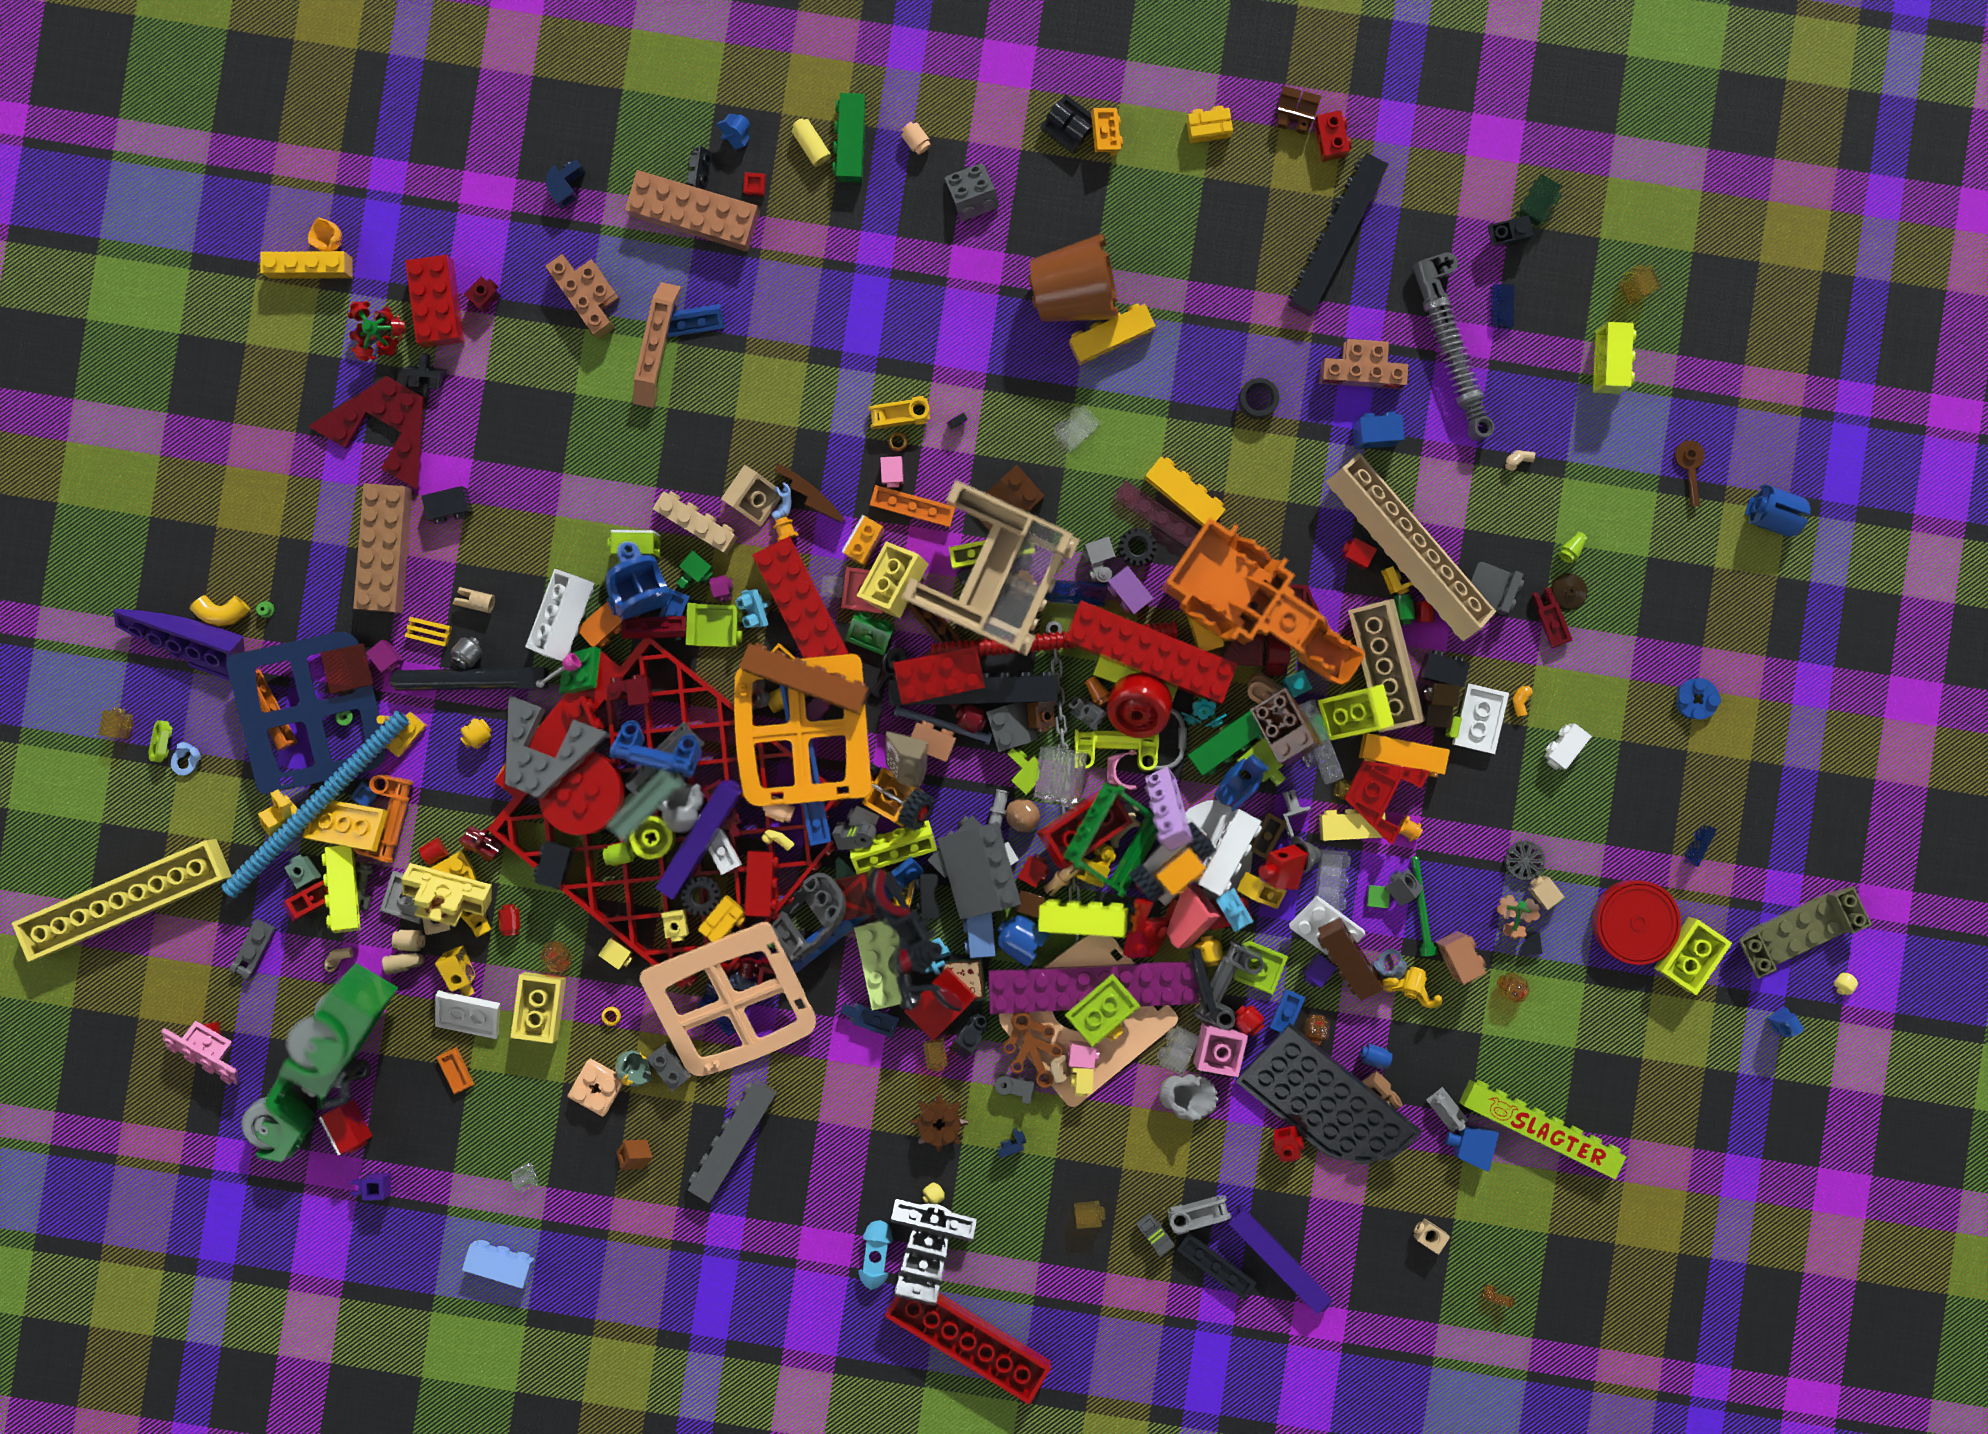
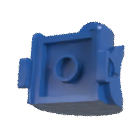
M633 542L620 544L617 549V558L620 563L611 568L605 577L609 595L607 603L613 616L618 615L622 621H625L634 616L666 607L667 601L671 600L672 595L662 577L655 557L650 555L642 556L637 545Z

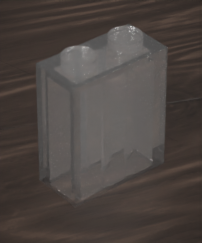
M1050 745L1041 747L1034 797L1041 798V801L1046 803L1061 802L1060 805L1065 807H1073L1074 804L1080 803L1087 753Z

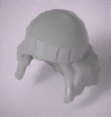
M683 783V788H675V792L658 808L663 811V821L668 829L674 832H686L694 826L697 820V810L702 807L703 792L700 791L698 784L693 786L689 783Z
M1188 1074L1184 1077H1168L1162 1082L1159 1089L1161 1103L1166 1108L1173 1110L1177 1117L1187 1119L1188 1121L1200 1120L1201 1117L1211 1114L1216 1109V1102L1219 1100L1216 1096L1218 1093L1214 1084H1211L1210 1080L1199 1074Z

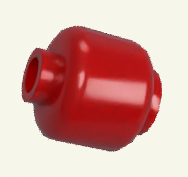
M1242 1005L1234 1013L1237 1016L1234 1025L1247 1036L1251 1035L1253 1037L1265 1026L1263 1024L1264 1017L1253 1005L1247 1008Z

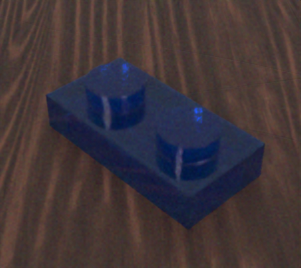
M1493 284L1491 286V327L1512 328L1514 326V284Z
M1702 825L1696 830L1694 834L1695 840L1692 846H1689L1684 856L1686 858L1684 863L1699 867L1717 829Z

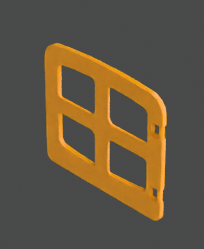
M855 654L802 659L810 667L814 668L815 665L827 669L826 673L834 674L836 672L846 676L845 680L854 682V680L863 682L862 661ZM741 669L738 670L735 675L734 692L735 734L743 795L749 803L755 806H772L864 798L870 795L872 784L865 704L860 715L843 709L844 717L842 719L811 722L806 717L805 694L788 688L789 722L787 724L756 727L753 725L752 718L753 684L757 680L764 679L744 672ZM844 735L846 737L847 760L845 780L836 783L813 784L811 782L809 741L817 737ZM782 740L790 741L793 748L794 786L762 788L757 771L755 744ZM849 786V793L837 794V787ZM783 792L784 799L772 800L771 793Z

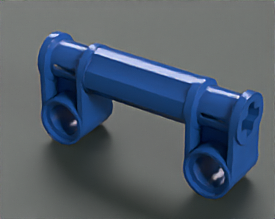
M628 721L622 725L616 740L611 746L610 756L612 759L621 758L627 760L628 763L658 770L664 769L669 773L678 772L685 774L686 777L693 775L702 755L697 738L689 734L680 738L673 754L642 747L645 737L639 724L635 721Z

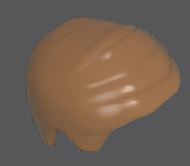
M1017 798L1007 806V822L1011 828L1020 833L1033 831L1040 822L1041 815L1038 807L1027 798Z

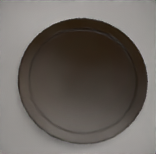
M1562 574L1551 585L1554 598L1561 609H1577L1587 598L1586 583L1576 574Z

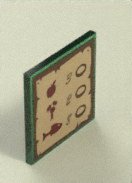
M982 958L944 961L946 965L941 967L942 972L949 967L977 996L973 1001L987 1000Z

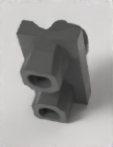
M1075 696L1069 703V707L1072 709L1070 713L1093 730L1097 728L1098 724L1102 723V718L1107 715L1105 711L1083 696L1081 699Z

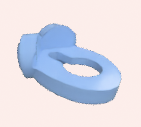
M178 743L177 750L171 758V767L176 774L187 775L196 769L199 760L202 759L201 754L197 748L192 747L189 743ZM187 752H190L188 767L186 769L179 768L178 760L181 757H185Z

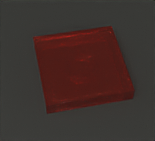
M364 643L321 652L330 694L374 684Z

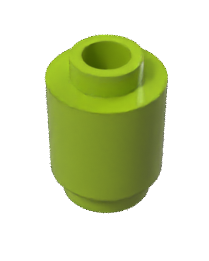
M629 841L609 845L608 848L603 849L606 865L616 866L633 862L634 857H636V853Z

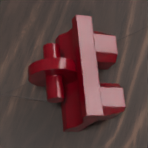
M471 825L459 840V844L463 845L465 850L480 854L482 859L488 862L493 860L503 847V842L488 835V830L483 829L480 831Z

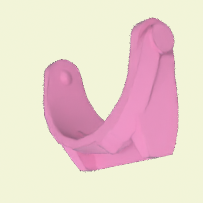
M1129 750L1127 753H1118L1107 757V783L1116 786L1121 784L1126 789L1136 790L1137 785L1123 784L1116 775L1118 761L1125 755H1136V750Z

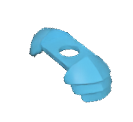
M881 1220L871 1222L863 1234V1239L867 1240L863 1270L859 1269L858 1272L860 1280L870 1290L881 1286L888 1277V1273L884 1272L887 1245L892 1243L893 1237L889 1224ZM873 1251H878L881 1254L882 1258L877 1263L869 1259V1255Z

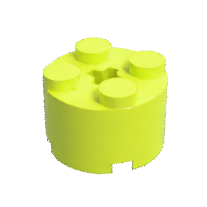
M650 816L629 837L634 852L638 856L645 859H656L665 856L672 850L676 842V832L667 828L663 817ZM655 833L657 840L651 842L652 838L649 837V834Z

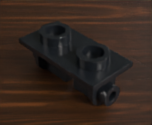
M702 146L693 148V151L690 153L689 167L695 168V171H688L686 185L706 190L709 183L708 175L712 162V153Z

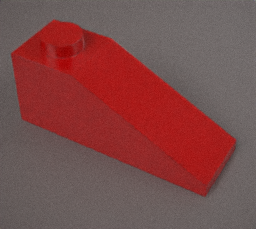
M324 880L284 900L282 905L292 922L294 923L326 905L325 895H329L328 887H325Z

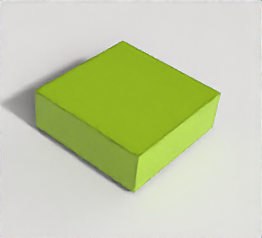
M1452 716V727L1447 728L1446 737L1458 738L1462 721L1461 717Z

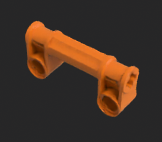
M377 775L370 780L369 786L372 792L390 797L387 808L388 814L377 851L373 852L354 848L356 853L383 862H393L394 847L398 844L409 802L410 787L414 784V781L389 775ZM380 779H383L386 783L383 790L378 787Z

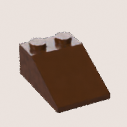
M1018 465L1012 468L986 493L1026 513L1034 509L1045 497ZM980 520L990 531L993 525Z

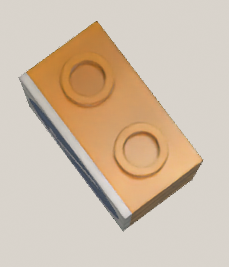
M862 515L842 553L865 567L885 533L883 526Z

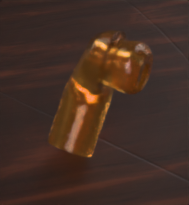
M1492 1285L1484 1286L1483 1296L1485 1299L1505 1307L1512 1308L1514 1306L1515 1300L1513 1297L1495 1293L1496 1289Z

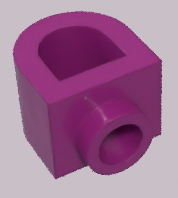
M723 575L709 579L712 595L715 600H719V602L732 600L731 591L734 590L731 578L727 579V576Z

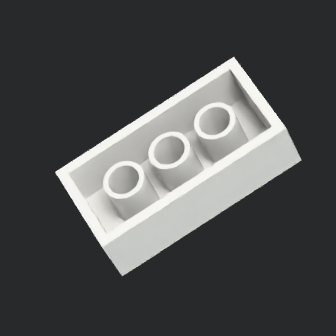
M554 569L526 647L545 656L563 661L565 656L571 653V645L573 639L578 634V626L581 618L585 615L586 604L592 596L594 583Z
M1240 809L1231 811L1213 844L1216 851L1203 863L1205 866L1203 870L1204 875L1195 882L1220 896L1222 893H1227L1231 886L1229 881L1231 876L1238 873L1241 867L1239 862L1242 856H1247L1252 846L1249 844L1253 837L1256 838L1262 828L1259 826L1261 821Z

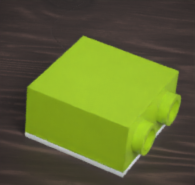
M611 530V537L608 538V550H611V554L617 556V549L620 544L633 542L637 545L642 556L650 555L660 558L661 535L654 530Z

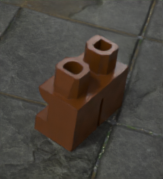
M1283 86L1275 117H1277L1276 127L1287 129L1290 121L1297 122L1295 132L1305 135L1315 119L1321 95L1303 91L1300 97L1301 90Z

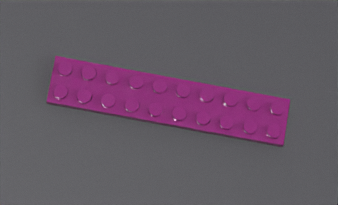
M1191 961L988 971L990 1014L1070 1010L1112 973L1140 1004V1007L1199 1004V995H1197L1198 987Z

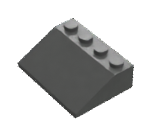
M998 821L937 838L960 920L1021 904Z

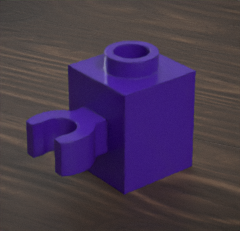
M374 1173L367 1175L363 1179L356 1178L350 1181V1184L358 1186V1190L350 1192V1195L358 1196L362 1193V1200H384L391 1195V1173Z

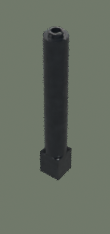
M548 668L395 670L390 675V685L394 687L395 691L549 689L548 681L542 688L536 686L538 680H543L548 676Z

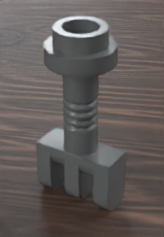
M361 862L356 869V872L360 873L357 889L359 909L364 901L363 910H369L372 896L365 894L368 876L374 873L372 864Z

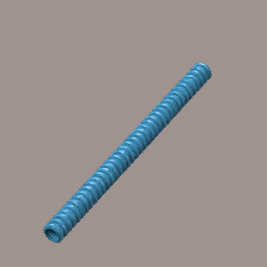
M395 711L394 716H390V720H386L384 722L385 725H381L380 730L377 729L375 731L376 734H372L371 739H367L366 744L363 743L361 745L362 748H358L357 753H353L352 758L349 757L347 759L348 762H344L343 767H339L338 772L335 771L333 773L334 776H330L329 781H325L324 786L321 785L319 787L320 790H316L315 795H311L310 800L307 799L305 801L306 804H302L301 809H297L296 813L292 814V818H288L287 823H283L282 827L278 828V832H274L273 837H269L268 841L264 842V846H260L259 851H255L254 855L250 856V860H246L245 865H241V869H237L236 874H232L231 879H227V883L222 884V889L228 896L237 898L238 893H242L243 889L248 887L247 884H251L252 879H256L257 875L261 874V870H265L266 865H270L271 861L275 860V856H279L280 851H284L285 847L289 846V842L294 841L293 837H298V832H303V828L308 826L307 823H311L312 818L315 819L317 814L322 812L321 809H325L326 804L329 805L331 800L336 798L335 795H339L340 790L343 791L345 789L344 786H348L350 784L349 781H353L354 776L357 777L359 775L358 772H362L363 767L366 768L368 762L371 763L373 761L372 758H376L377 753L380 754L382 752L381 749H385L387 747L386 744H390L391 739L394 740L396 738L395 735H399L400 730H404L405 725L408 726L410 724L408 718L403 713Z

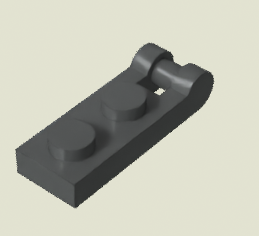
M255 919L234 962L229 968V972L233 974L238 973L242 975L243 979L249 981L276 927L260 919ZM244 961L249 963L247 968L242 966Z

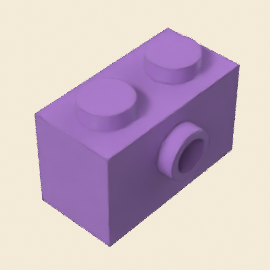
M1128 566L1107 582L1109 585L1107 590L1114 598L1117 596L1121 600L1120 606L1126 614L1131 613L1133 616L1154 599Z

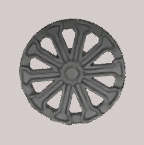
M1519 841L1507 850L1505 866L1513 877L1520 880H1530L1541 874L1545 866L1544 853L1533 842ZM1525 844L1528 845L1526 852L1524 849ZM1517 846L1520 849V853L1515 849ZM1534 847L1536 851L1531 854L1532 848ZM1513 853L1516 858H1511L1510 854ZM1537 855H1540V859H1533ZM1511 862H1516L1514 866L1510 867ZM1533 863H1540L1539 868L1536 867ZM1520 867L1518 874H1515V870ZM1530 868H1532L1535 871L1533 875L1531 873ZM1524 870H1526V877H1523Z

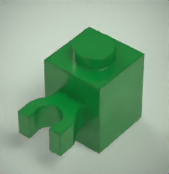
M691 551L679 565L686 573L676 584L685 590L693 579L699 584L707 583L713 576L712 571L714 568L696 552Z

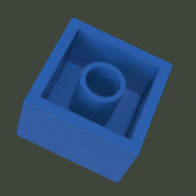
M1385 412L1383 416H1375V413L1363 414L1353 424L1354 449L1397 446L1405 440L1403 415H1396V412Z

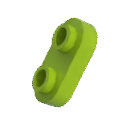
M157 720L154 724L149 748L150 761L162 762L168 756L167 743L168 738L172 735V727L168 721Z

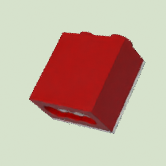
M354 1099L319 1117L338 1155L346 1151L349 1154L368 1144L366 1140L373 1136Z

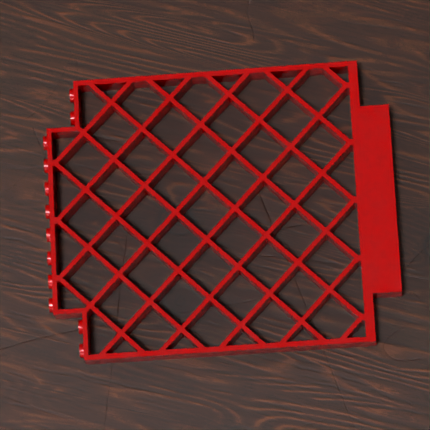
M643 638L622 665L601 651L596 688L577 693H566L536 729L528 748L556 758L571 726L563 705L580 699L582 696H588L589 699L592 698L596 706V710H594L595 715L607 704L609 738L612 746L619 734L617 732L614 701L628 700V697L623 695L619 699H613L607 695L606 688L611 682L610 678L623 677L624 681L638 663L640 664V674H644V678H649L647 661L670 659L677 665L679 689L652 692V696L679 694L682 723L685 722L691 730L720 727L723 759L698 761L697 765L723 763L725 780L729 781L732 780L730 762L738 761V757H729L726 726L735 725V721H726L724 704L733 712H735V708L730 700L654 638ZM652 646L662 653L645 656ZM685 672L703 687L686 689ZM709 691L717 698L719 722L690 725L687 693ZM644 704L646 730H642V732L647 735L648 748L655 750L654 733L672 732L678 726L654 729L651 704ZM753 720L754 726H760L757 722ZM771 741V743L784 753L766 754L765 742L758 743L759 755L755 756L756 759H760L762 788H769L766 758L788 756L793 760L792 751L780 741ZM620 758L612 759L621 775L622 773L633 772L636 769H621ZM505 767L495 779V782L512 795L513 798L487 830L535 869L536 865L540 864V861L534 856L539 855L540 851L528 852L519 845L517 821L544 818L546 842H555L554 826L550 824L544 814L515 816V813L529 798L530 794L505 784ZM695 773L688 777V783L693 786L696 785ZM819 774L821 784L830 783ZM837 789V794H843L839 789ZM783 792L771 793V795L783 794ZM703 797L702 802L707 801L706 797ZM843 799L830 800L825 806L826 814L831 807L835 809ZM802 803L803 824L773 827L772 818L765 816L766 828L740 830L742 835L764 833L769 829L773 831L804 829L807 860L779 863L778 868L808 865L809 867L782 900L780 899L778 883L777 891L774 890L773 899H777L776 912H773L772 916L766 918L764 922L767 923L778 919L780 908L784 904L789 905L795 898L790 897L798 887H803V881L807 879L806 877L811 871L815 873L822 865L820 860L823 856L826 855L828 857L836 848L833 846L835 840L831 837L832 842H828L820 854L813 860ZM657 809L654 812V816L662 817V811ZM507 823L509 836L502 831ZM727 831L725 833L727 836H730L731 844L739 858L738 838H732L730 832ZM591 834L583 835L584 846L575 847L574 852L584 851L587 882L565 883L564 888L560 889L653 966L662 963L661 960L654 956L655 954L668 953L670 960L676 957V952L692 951L711 943V940L703 934L704 944L675 946V941L667 938V947L646 949L638 942L636 919L662 917L661 913L673 910L671 909V899L662 893L664 911L635 914L632 883L661 880L667 870L666 855L659 857L660 875L632 878L631 864L629 862L622 864L624 879L596 881L593 850L606 849L609 845L618 843L592 845ZM677 836L676 841H685L687 836ZM774 840L768 845L769 852H775ZM702 859L697 867V871H694L691 877H705V875L721 873L719 869L704 870ZM738 866L726 873H734L737 904L745 909L741 872L747 871V866ZM775 869L774 878H778L777 869ZM624 884L627 915L607 917L598 910L596 886ZM588 887L589 901L574 889ZM699 888L700 904L707 902L706 889ZM709 914L701 916L702 924L708 918ZM746 919L739 926L740 931L747 929ZM628 920L629 934L614 922ZM742 956L734 958L730 964L727 961L721 962L722 968L727 972L731 969L736 970L740 965V958ZM693 974L675 984L681 989L686 985L690 987L697 977Z

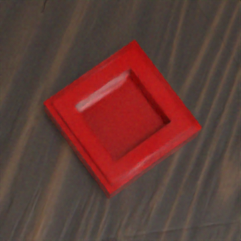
M745 172L743 194L765 196L766 174Z

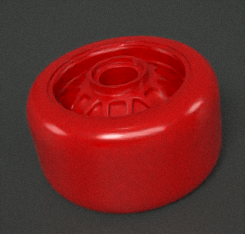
M1144 673L1126 675L1119 679L1111 690L1107 703L1109 720L1118 731L1134 738L1155 736L1166 727L1172 710V695L1168 687L1154 676Z

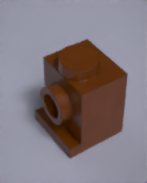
M1056 702L1027 703L1029 728H1037V732L1050 731L1049 727L1055 726L1054 705H1056Z

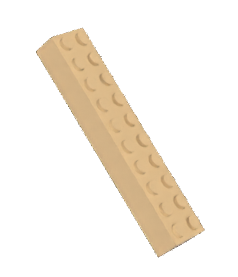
M1360 453L1326 481L1332 492L1337 494L1345 507L1356 516L1358 522L1368 530L1371 537L1380 544L1385 553L1398 565L1399 570L1405 573L1413 586L1423 594L1426 601L1435 608L1440 617L1453 629L1454 634L1460 637L1462 641H1465L1479 631L1496 612L1495 609Z

